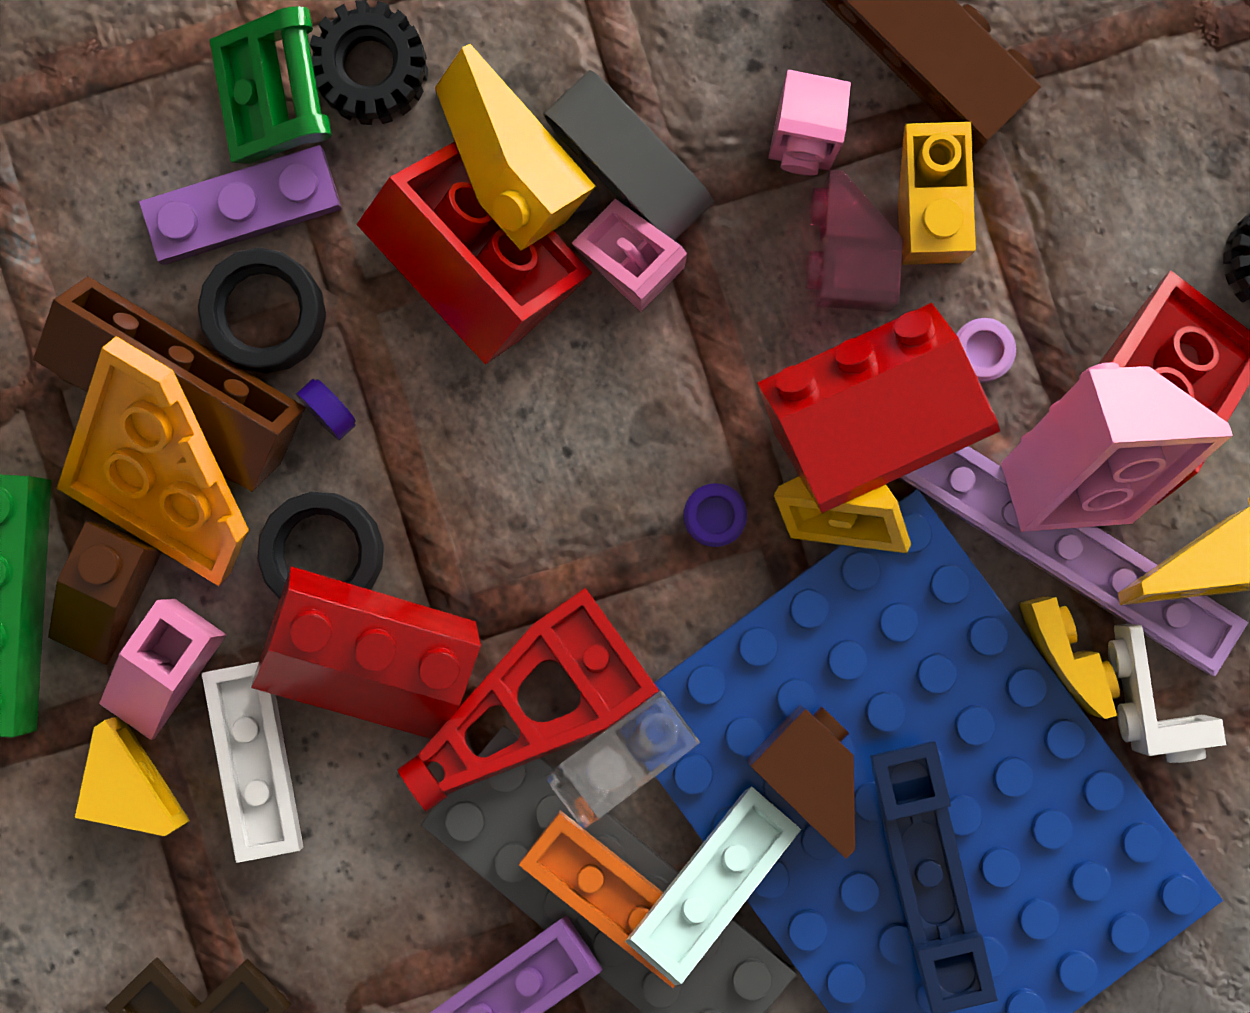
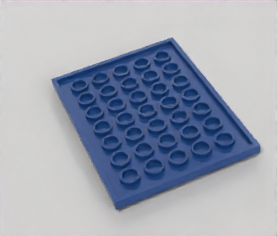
M915 489L898 501L911 541V546L907 553L846 545L837 546L654 681V684L660 691V695L619 723L618 726L703 842L742 793L751 786L801 829L749 896L747 902L829 1013H931L894 876L876 793L870 755L935 741L951 803L948 810L977 931L983 937L998 999L995 1002L948 1013H1074L1223 900L920 491ZM799 704L812 715L822 706L849 732V735L841 743L854 755L855 851L847 859L747 762L748 757Z

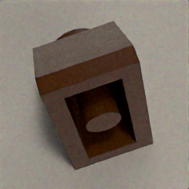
M85 521L57 579L48 638L103 664H109L162 552L143 540L107 523Z
M799 704L748 757L747 762L847 859L855 851L854 755L841 743L849 735V732L822 706L812 715Z

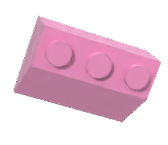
M1102 363L1092 366L1081 373L1077 383L1061 400L1050 406L1049 412L1030 432L1021 437V442L1001 462V466L1021 532L1133 524L1233 435L1229 423L1151 367L1120 368L1116 363Z

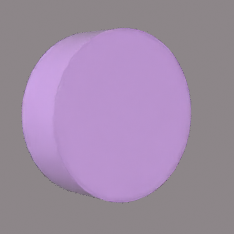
M978 318L966 323L955 333L960 339L980 383L996 380L1004 375L1012 366L1016 356V343L1010 330L1001 322L991 318Z

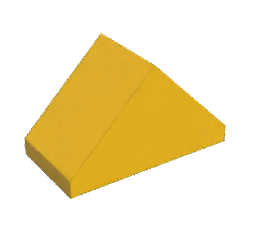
M800 476L778 486L774 494L790 538L907 553L911 546L897 499L886 484L824 513L820 512Z
M119 717L104 720L94 727L75 818L160 836H166L188 823L190 820L128 724Z

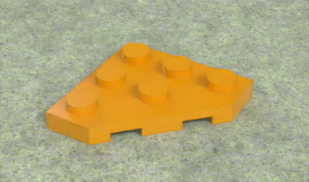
M114 337L101 349L57 489L217 586H220L232 572L249 529L174 371L119 337Z

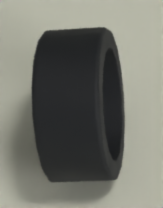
M264 248L238 251L218 263L202 284L198 303L201 329L213 349L243 369L262 373L290 369L307 358L322 337L326 318L322 291L311 274L301 264L283 252ZM268 274L277 276L290 284L298 297L300 314L298 324L289 338L277 346L261 349L247 346L234 336L228 327L225 311L228 297L237 284L249 276Z
M308 492L286 500L269 515L259 535L257 561L265 584L279 600L289 573L284 559L285 542L291 530L298 523L315 515L333 516L345 522L352 530L359 547L358 563L352 575L344 582L372 590L382 570L384 543L377 523L362 505L335 493Z

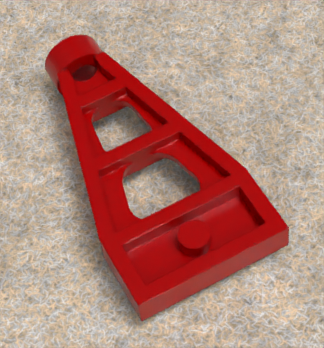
M584 588L535 622L420 753L399 767L397 771L417 802L427 812L447 798V795L608 732L658 697L660 691L588 590ZM546 661H554L561 665L580 692V703L569 714L548 722H536L528 718L520 708L518 691L521 684L539 664ZM501 706L506 709L519 728L520 736L515 743L491 756L478 757L473 754L466 744V732L490 708ZM433 762L440 764L444 769L445 775L441 782L437 781L428 768Z

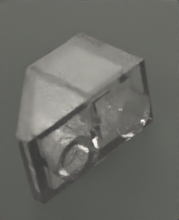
M660 690L559 764L545 779L577 823L585 829L701 742L664 692Z

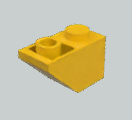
M971 122L912 123L904 126L898 193L900 265L963 263L976 251Z

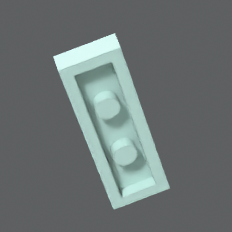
M752 786L746 789L625 942L675 986L682 984L801 829Z

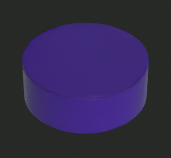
M312 379L296 393L299 400L337 440L340 441L356 426V420L350 411L320 380Z
M718 483L707 484L695 490L688 498L683 511V521L687 532L695 541L709 547H720L733 542L741 535L747 521V509L744 500L733 488Z

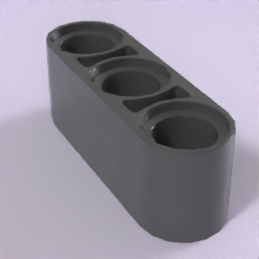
M589 70L543 113L545 120L555 133L626 207L674 241L714 204L712 196L697 177L595 72Z

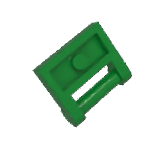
M300 6L282 8L209 39L230 161L232 163L251 164L299 145L321 142L332 136L328 115L321 114L307 35L313 30L309 8ZM281 39L296 118L291 120L288 117L275 43Z

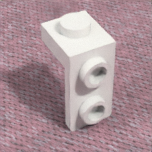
M1115 625V640H1111L1108 643V657L1116 677L1122 680L1125 703L1118 705L1117 717L1122 738L1125 742H1131L1132 750L1148 756L1166 754L1167 762L1181 763L1205 759V748L1226 745L1222 719L1207 715H1196L1157 721L1142 625Z

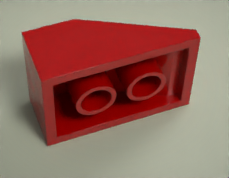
M1170 270L1098 364L1116 363L1120 368L1149 366L1228 422L1250 384V330ZM1203 461L1188 476H1186L1180 483H1178L1172 490H1170L1164 497H1162L1155 505L1159 504L1166 497H1168L1179 487L1185 484L1188 480L1194 477L1200 471L1205 461Z

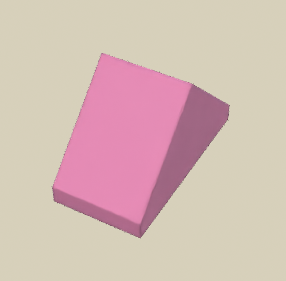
M614 199L572 242L573 246L640 312L685 268L687 252L680 244L617 199Z

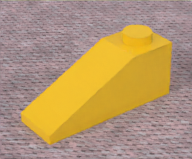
M468 44L462 47L434 88L479 204L522 251L565 224L596 185L473 46Z
M1250 497L1248 498L1249 507L1225 518L1118 592L1120 605L1250 591Z

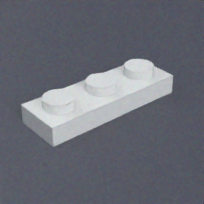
M259 662L202 673L236 863L296 852L303 848L276 695L251 688Z

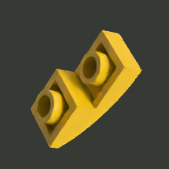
M1045 596L1020 602L1019 606L1035 647L1076 703L1093 716L1103 719L1117 716L1113 699L1120 696V689L1115 671L1108 660L1102 662L1098 652L1083 650L1072 653L1070 644L1077 642V632L1074 620L1067 606L1059 607L1056 597Z

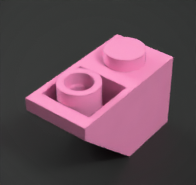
M787 70L782 86L768 159L781 161L780 167L783 170L800 175L813 176L818 174L819 169L830 170L844 142L851 82Z
M177 599L157 600L119 653L99 704L150 740L155 739L227 634Z

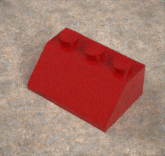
M456 142L390 176L356 224L485 365L522 340L592 274L589 268L554 231L521 251L479 204Z
M933 303L907 312L897 319L860 336L848 339L838 346L801 363L789 366L781 372L757 382L775 436L821 513L1000 432L996 416L960 339Z
M291 566L251 688L432 739L443 725L452 718L461 704L481 648L476 621Z

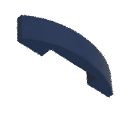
M930 741L870 755L876 793L894 876L931 1013H948L998 1001L983 937L977 931L948 810L951 803L936 742Z

